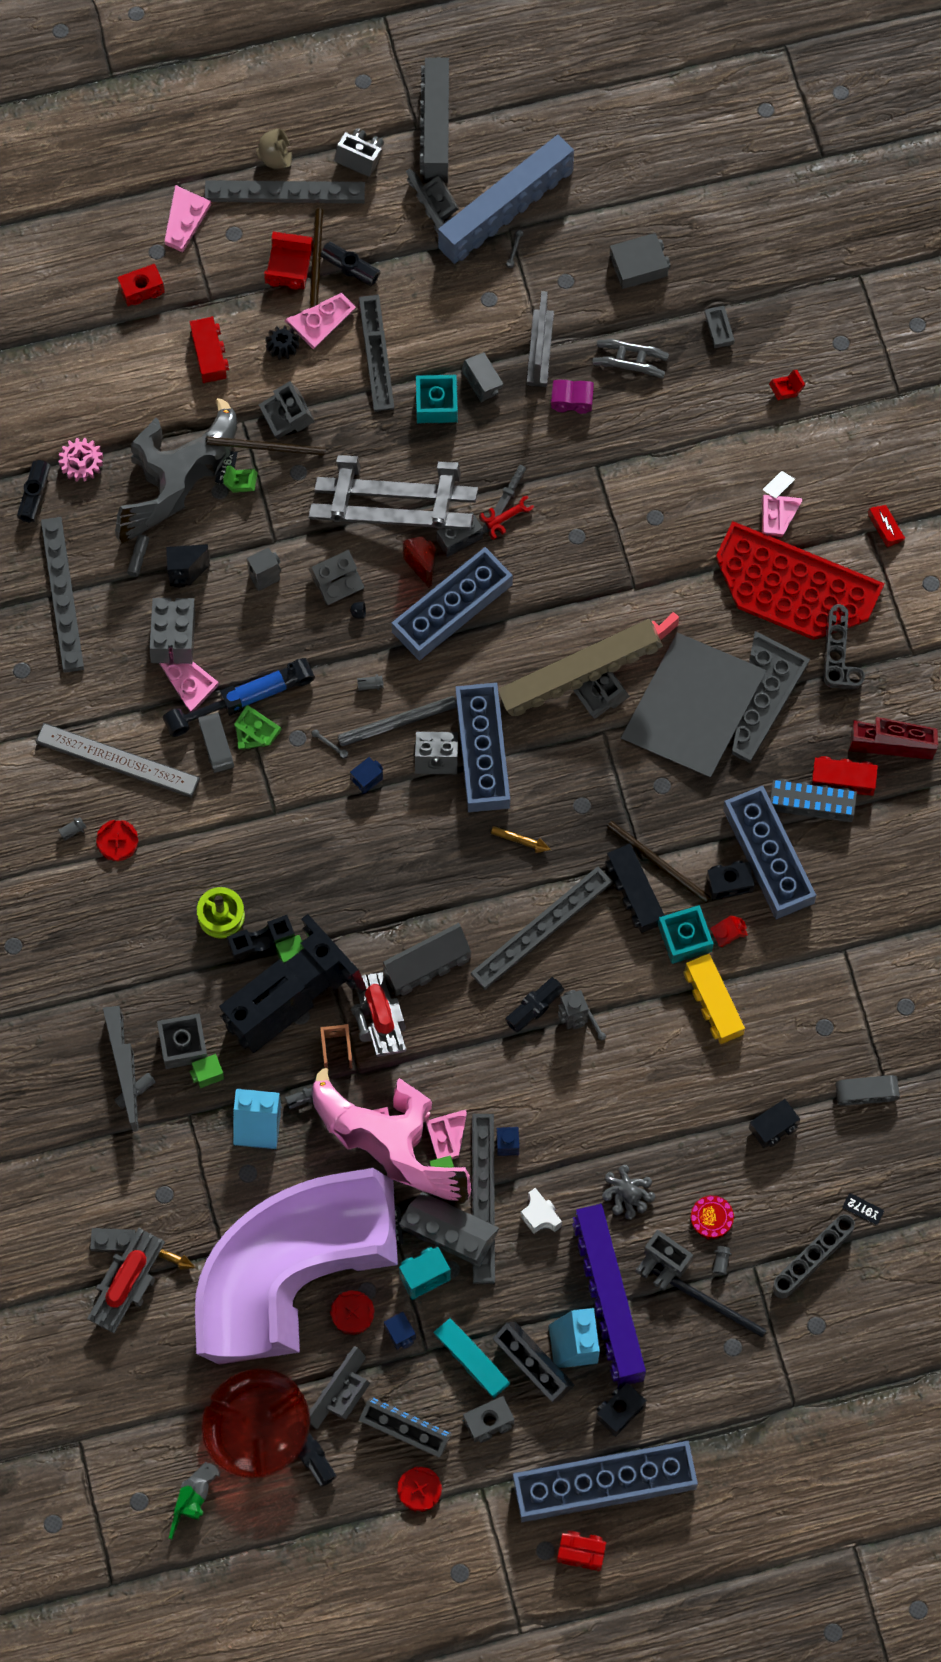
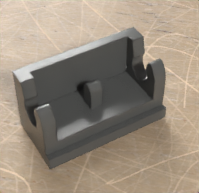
M483 352L465 359L461 371L480 402L499 394L498 389L502 388L504 384L486 354Z

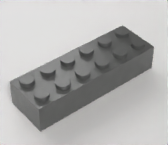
M425 58V65H421L420 175H424V183L430 182L437 176H440L444 183H448L449 58Z

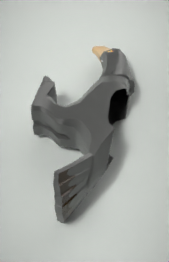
M216 399L218 414L209 430L201 437L175 450L159 451L163 435L157 418L132 442L131 452L133 455L131 456V461L143 469L146 481L159 487V497L156 500L120 506L117 514L115 535L121 544L137 537L149 528L156 526L171 515L184 509L185 497L196 481L204 476H215L224 460L230 457L232 447L205 444L206 436L235 439L237 416L234 410L230 408L228 402ZM204 464H211L213 466L214 473L210 471Z

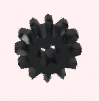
M284 325L283 329L276 326L275 331L270 330L268 332L269 336L265 338V343H267L266 350L270 351L272 357L278 355V359L281 360L282 356H285L286 359L290 358L289 354L295 356L296 349H299L300 345L298 342L299 336L294 333L293 328L287 330L286 325Z

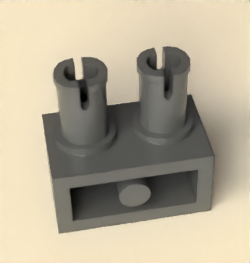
M356 128L352 135L345 132L337 145L334 161L370 177L378 165L381 147L384 145L383 139L379 138L377 141L378 137L374 136L372 141L368 143L363 140L366 137L365 131L361 130L359 133L360 128Z
M657 1230L645 1246L644 1253L646 1257L635 1271L639 1275L642 1273L643 1278H647L656 1264L662 1265L664 1269L653 1284L657 1288L660 1285L659 1289L665 1291L674 1276L681 1278L693 1261V1254Z

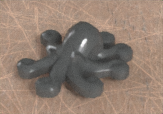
M621 1165L619 1167V1174L622 1180L614 1178L612 1172H608L605 1175V1181L614 1186L605 1190L602 1198L608 1202L611 1200L612 1194H616L615 1206L612 1212L615 1215H620L623 1212L622 1202H624L627 1210L625 1217L631 1220L636 1215L632 1206L637 1207L638 1213H645L647 1205L641 1202L640 1198L642 1197L647 1203H651L655 1200V1194L653 1192L647 1193L644 1189L638 1187L649 1188L652 1184L650 1177H645L643 1180H630L627 1175L630 1170L629 1167Z

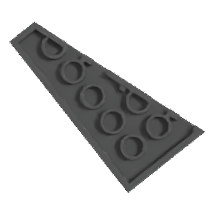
M757 631L754 634L749 663L767 671L737 726L732 750L733 755L748 763H751L810 662L809 658Z

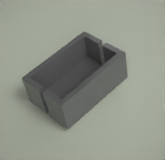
M153 598L150 633L151 663H170L169 648H173L174 663L193 664L194 598H175V601H172L171 598Z

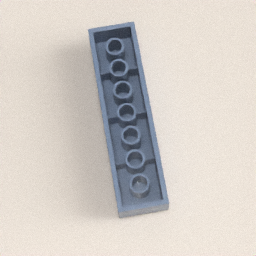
M557 134L438 229V248L454 264L459 260H464L471 250L479 248L485 239L489 236H494L500 227L504 224H509L515 215L519 212L523 213L529 204L533 201H538L544 192L548 189H553L558 184V181L563 177L567 178L573 172L574 149Z
M689 1441L513 1473V1483L521 1522L696 1490L698 1485Z

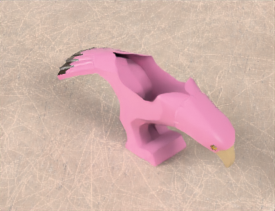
M327 1068L317 1073L312 1087L314 1107L329 1133L335 1134L346 1149L358 1147L368 1151L384 1166L387 1171V1177L459 1204H464L468 1200L472 1189L470 1175L465 1167L442 1168L422 1166L415 1158L413 1148L420 1142L423 1122H426L431 1114L429 1111L432 1108V1102L429 1098L399 1078L394 1090L393 1107L405 1114L388 1116L357 1107L344 1099L330 1083ZM359 1131H362V1132L366 1135V1137L371 1141V1143L368 1142V1141L359 1133ZM371 1133L376 1136L378 1147L387 1146L389 1150L381 1151L374 1146Z

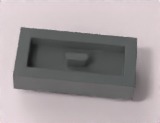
M725 306L705 309L704 314L714 348L733 345L735 340Z
M92 1228L90 1250L93 1252L125 1253L136 1230Z

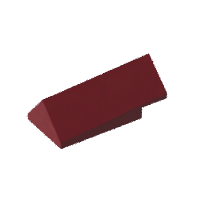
M880 717L875 718L874 724L854 720L848 751L932 760L938 749V731L936 728Z

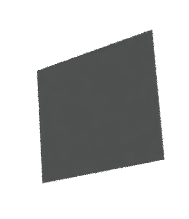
M677 632L621 739L711 777L767 670Z

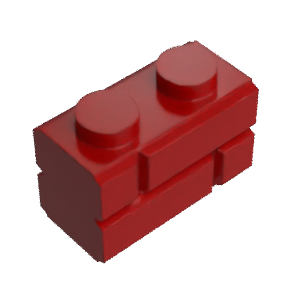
M567 1531V1534L562 1533L557 1563L601 1571L606 1542L602 1541V1537L590 1535L589 1538L580 1537L581 1533L576 1531Z

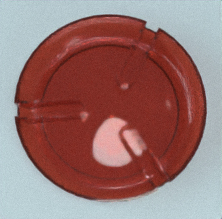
M250 1369L231 1376L211 1395L212 1403L210 1407H205L202 1419V1437L210 1457L218 1466L238 1477L256 1479L268 1477L282 1471L298 1457L308 1439L310 1411L305 1396L290 1378L274 1370Z

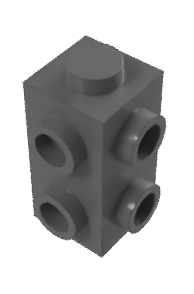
M570 990L564 993L561 997L560 1005H558V1016L561 1024L565 1023L567 1029H579L585 1026V1023L588 1022L589 1009L582 991Z

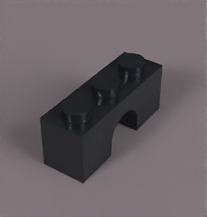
M284 915L268 921L267 926L259 931L250 933L246 929L227 936V940L234 961L238 963L276 949V943L294 937L295 933L288 915Z

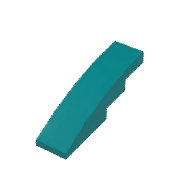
M450 1318L433 1332L435 1337L449 1349L451 1355L465 1367L466 1372L493 1398L510 1385V1382L490 1359Z

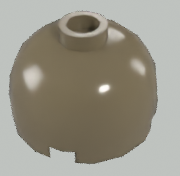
M278 128L266 132L259 141V148L256 149L257 156L269 168L282 169L290 167L292 164V153L287 151V146H290L284 130Z

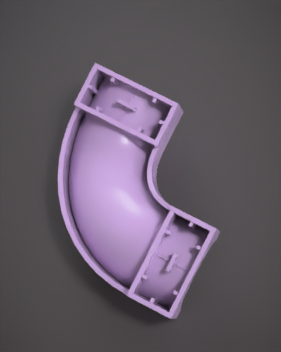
M374 1168L315 1178L269 1197L238 1219L214 1246L199 1277L195 1301L196 1354L217 1364H226L299 1353L298 1309L293 1307V1299L304 1285L316 1278L352 1268L356 1271L398 1265L393 1180Z

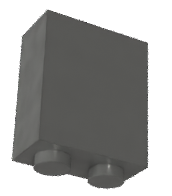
M656 233L610 246L609 256L622 289L668 276V268H671L668 256H664L663 242L661 239L658 240Z

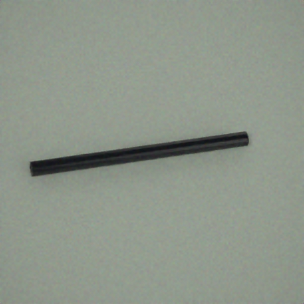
M655 1265L650 1273L658 1277L663 1269ZM675 1276L669 1283L760 1337H764L766 1329Z

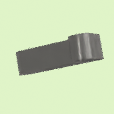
M841 604L834 605L827 616L823 681L825 685L831 688L857 689L864 682L865 674L860 668L845 666L848 610ZM836 611H838L839 615L841 616V618L838 621V625H835L837 617L834 614ZM837 631L841 634L842 638L834 640L831 633ZM837 652L840 655V660H832L830 653ZM835 672L838 674L839 680H830L828 674ZM849 675H858L860 681L853 683L850 681Z

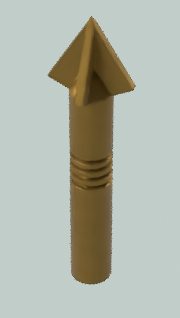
M495 826L491 830V834L513 842L516 841V843L520 842L522 845L534 848L536 853L551 850L541 838L534 840L525 836L521 837L519 834Z
M164 1249L158 1255L160 1258L162 1257L179 1265L180 1270L195 1268L185 1255L180 1257Z

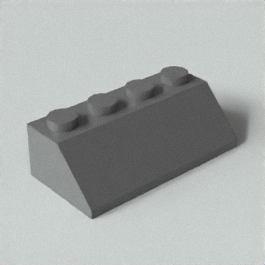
M457 923L383 961L384 976L395 996L400 994L402 996L406 995L417 985H426L432 980L431 978L437 975L443 976L451 970L450 968L456 965L462 966L469 961L471 950L460 924Z
M421 1192L410 1203L399 1223L404 1232L478 1267L481 1266L499 1231L498 1227L424 1192Z

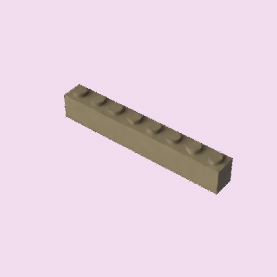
M647 619L499 688L498 691L506 711L511 716H520L531 707L543 705L546 700L559 698L564 692L570 689H578L587 681H595L601 678L602 674L615 672L626 663H634L643 655L653 654L663 645L654 624L650 619Z

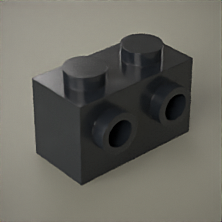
M783 1099L752 1120L749 1124V1130L763 1148L767 1146L773 1147L781 1141L780 1138L786 1133L791 1135L798 1130L800 1118L787 1100Z

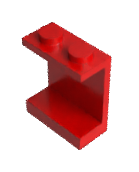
M273 232L268 269L264 273L265 283L274 287L280 285L291 289H305L313 249L312 237Z

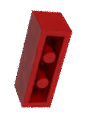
M213 316L190 321L191 334L203 383L227 379L226 371H229L228 360L223 359L222 353H225L223 341H219L218 335H221L219 323L215 324Z
M827 756L815 757L811 785H829L835 789L850 788L852 791H856L857 794L874 796L878 765H873V763L867 761L856 763L849 759L832 760Z

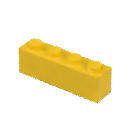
M710 953L687 962L685 971H683L685 979L688 983H692L694 988L692 990L693 996L697 1002L700 1001L703 1007L701 1012L706 1021L709 1020L712 1026L710 1031L713 1038L718 1039L721 1045L744 1035L745 1027Z

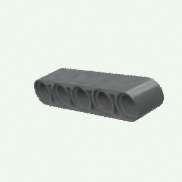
M844 1214L837 1217L775 1278L772 1288L775 1296L782 1299L790 1296L852 1235L855 1222L851 1216ZM840 1223H846L849 1225L850 1229L847 1231H843L839 1228L838 1225ZM831 1238L835 1244L831 1246L826 1245L823 1239ZM814 1252L818 1254L819 1259L811 1260L808 1254ZM800 1267L803 1269L804 1274L796 1275L793 1269ZM780 1282H785L789 1286V1288L787 1290H781L778 1288L777 1284Z

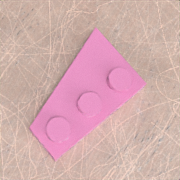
M175 185L165 245L183 252L209 210L211 201Z
M340 293L310 309L308 308L295 316L285 319V322L314 350L356 307Z
M169 648L170 663L159 664L189 712H193L219 686V682L194 662L193 664L174 663L173 648Z

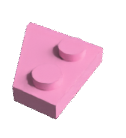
M763 495L762 533L772 537H782L800 506L802 498L783 496L774 498L771 495Z
M466 1110L426 1121L437 1159L450 1155L451 1159L459 1158L467 1116Z

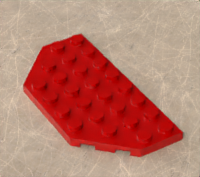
M732 521L716 555V560L737 609L812 640L826 636L828 613L837 604L844 605L848 610L847 628L867 622L885 584ZM836 611L834 614L837 617L835 625H838V621L841 618V616L839 615V612Z

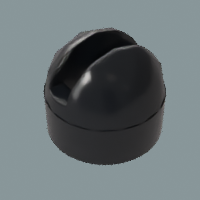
M356 602L351 606L350 612L353 617L358 619L366 617L365 602Z

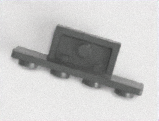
M408 169L406 170L409 176L407 180L418 192L416 196L427 208L425 212L431 220L433 219L436 224L434 229L438 233V229L445 224L444 220L459 210L440 176L423 185L417 173Z
M354 1346L347 1354L340 1368L334 1373L329 1384L308 1411L305 1419L313 1428L318 1429L329 1412L346 1420L370 1385L366 1379L355 1374L366 1359V1356L359 1348Z

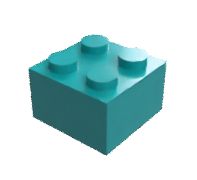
M457 375L416 376L417 423L458 422Z
M700 905L659 917L658 927L671 964L712 952L713 941Z
M429 1247L420 1253L421 1256L415 1259L410 1257L399 1266L400 1279L411 1300L451 1280L450 1267L439 1247L434 1249Z

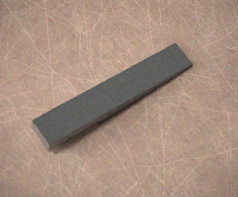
M379 295L359 297L374 412L394 409L380 298Z
M120 1006L104 1007V1016L129 1122L133 1132L139 1131L134 1051L131 1044H125L123 1013Z

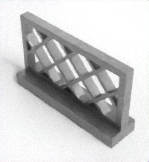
M541 291L540 310L534 309L527 375L528 386L547 387L554 311L547 310L546 291Z

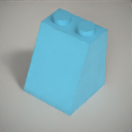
M236 1089L233 1114V1145L277 1149L281 1116L280 1093Z
M594 1308L572 1310L549 1324L553 1362L558 1368L598 1364L599 1344Z

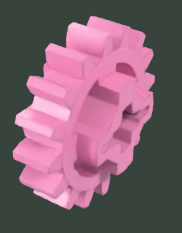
M76 438V443L68 441L69 447H62L64 453H59V458L61 459L59 460V465L62 467V473H67L69 479L75 476V481L78 482L79 478H83L85 482L87 476L93 479L94 472L100 473L99 467L103 466V454L100 452V447L95 446L93 440L87 443V438H84L82 442Z

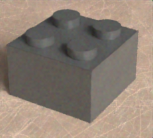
M200 1013L157 1021L166 1069L192 1065V1062L207 1057Z

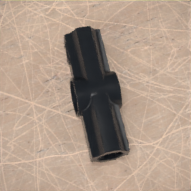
M331 241L325 244L320 254L321 258L342 269L346 276H354L369 286L374 285L380 275V270L361 260L358 254L353 251H346Z
M33 461L28 480L24 484V493L17 513V518L23 522H35L40 502L44 498L43 491L51 468L50 464L45 461ZM33 489L38 490L36 493H30Z
M551 977L537 991L530 992L521 1001V1005L505 1018V1021L513 1031L520 1032L534 1018L538 1019L547 1011L549 1005L564 993L565 989L557 979Z
M302 1420L295 1422L285 1430L296 1447L299 1458L305 1467L310 1469L320 1487L328 1485L337 1478V1475L325 1458L326 1455L316 1439L312 1438Z

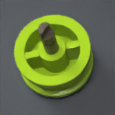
M217 887L210 889L201 896L197 904L200 927L211 937L227 938V936L237 933L244 923L245 913L242 899L235 891L229 888Z

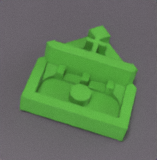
M249 705L245 707L236 723H234L239 750L270 746L282 730L280 726Z

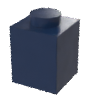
M370 757L350 772V780L363 794L383 779V767L378 761H373Z
M519 1127L497 1128V1156L519 1155Z
M404 1312L384 1321V1328L396 1349L401 1347L406 1349L414 1344L416 1333Z

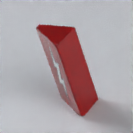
M886 505L869 508L868 516L887 548L905 540L903 533Z

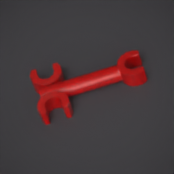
M528 496L522 497L518 505L495 517L496 514L493 508L488 509L490 518H486L483 513L479 514L480 521L486 523L490 530L489 536L491 539L497 538L494 532L495 529H498L502 535L506 532L505 527L500 525L501 523L520 512L527 513L534 508L533 505L530 507L524 506L523 502L529 498Z

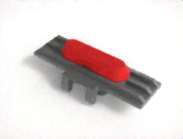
M383 972L361 975L367 989L361 994L357 991L360 1004H356L351 1008L360 1030V1040L363 1042L372 1041L376 1057L406 1052L401 1031L406 1029L398 999L390 998ZM364 1015H370L373 1019L372 1026L367 1028Z
M138 1228L123 1256L114 1255V1261L101 1284L96 1286V1290L101 1292V1295L87 1320L115 1333L131 1303L134 1302L138 1307H141L144 1301L141 1297L148 1285L152 1287L155 1282L154 1277L148 1273L166 1242Z

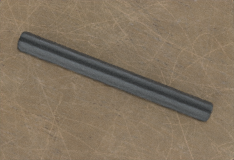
M450 696L339 734V744L345 746L457 707L456 699L454 696Z

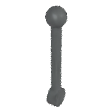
M522 230L516 231L517 237L510 259L506 262L508 268L514 267L515 253L520 237L523 236Z
M318 730L312 731L313 737L319 738L337 751L342 759L347 758L348 752L346 750H341L320 735Z
M589 1010L588 1017L598 1033V1039L601 1041L605 1040L606 1034L601 1032Z

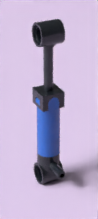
M306 658L297 659L288 663L286 668L236 688L232 685L220 690L222 700L188 714H184L180 708L173 709L163 715V720L170 736L178 737L188 732L190 729L188 722L198 719V717L208 715L223 708H226L228 715L231 716L243 711L242 707L292 687L310 684L315 679V676Z

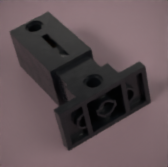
M309 914L301 919L304 924L302 929L308 936L300 943L303 949L285 963L279 959L219 1006L222 1012L220 1017L225 1022L227 1030L231 1035L235 1034L239 1038L237 1040L245 1050L249 1048L253 1054L313 1008L312 1000L328 987L336 990L346 982L351 990L356 989L360 994L367 989L359 969Z

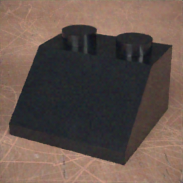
M208 544L166 547L170 586L183 588L186 585H191L210 566Z

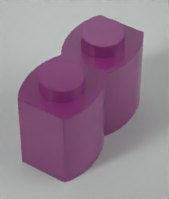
M553 380L551 409L557 412L574 410L580 414L592 411L594 383L589 381Z

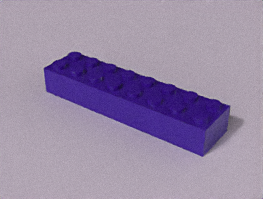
M602 1203L576 1209V1217H573L572 1223L575 1236L579 1235L578 1250L580 1256L585 1257L583 1264L585 1276H590V1285L588 1287L591 1298L595 1297L596 1299L594 1306L596 1318H601V1327H599L601 1338L607 1341L605 1343L606 1357L608 1361L612 1360V1369H610L613 1382L617 1381L618 1386H624L627 1382L630 1385L643 1382L646 1369Z

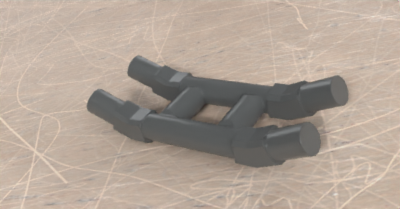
M617 339L597 340L598 348L618 349L616 359L614 357H594V366L618 367L643 372L644 374L661 379L664 377L665 371L653 365L644 364L645 356L647 354V356L667 361L669 353L653 346H643ZM626 351L638 353L636 363L624 360Z

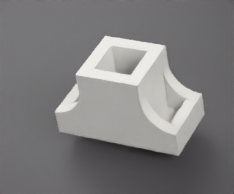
M536 1188L528 1193L530 1204L521 1211V1218L534 1234L543 1228H549L556 1232L561 1228L562 1221L554 1212L556 1210L550 1200L545 1201Z

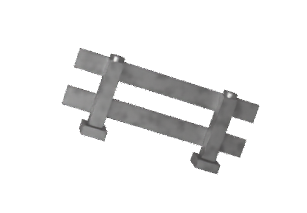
M338 455V478L317 477L315 493L334 494L333 504L311 503L309 519L471 530L473 514L449 512L451 501L476 503L478 487L454 486V482H460L461 477L459 463L438 462L439 485L353 479L354 475H359L361 470L358 456ZM350 495L435 500L433 511L348 506Z

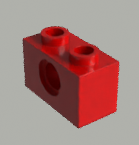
M155 263L117 277L118 286L127 306L140 304L143 300L157 298L162 293H165L164 283ZM140 285H145L144 288H138Z

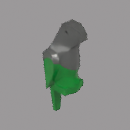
M205 1462L190 1478L182 1482L173 1513L174 1517L169 1533L170 1540H173L181 1515L196 1520L203 1516L201 1505L207 1497L209 1483L216 1476L220 1477L221 1474L219 1468L215 1465Z

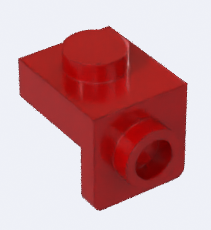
M797 369L793 370L789 376L772 379L769 383L777 400L797 397L805 387V383Z
M730 915L710 928L719 947L726 946L738 937L748 936L745 930L747 929L745 922L736 916Z

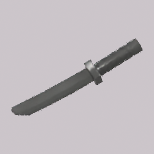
M519 465L508 487H504L503 495L494 508L495 517L503 512L510 498H514L515 489L526 470L525 466ZM484 523L482 526L483 534L490 531L486 523Z

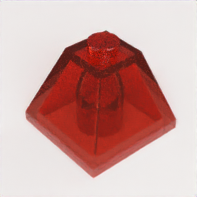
M423 536L406 539L403 541V559L426 586L430 588L433 583L436 548L431 541H426Z

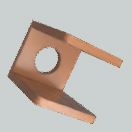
M348 1024L320 1027L324 1068L328 1069L325 1038L346 1036L349 1068H353Z

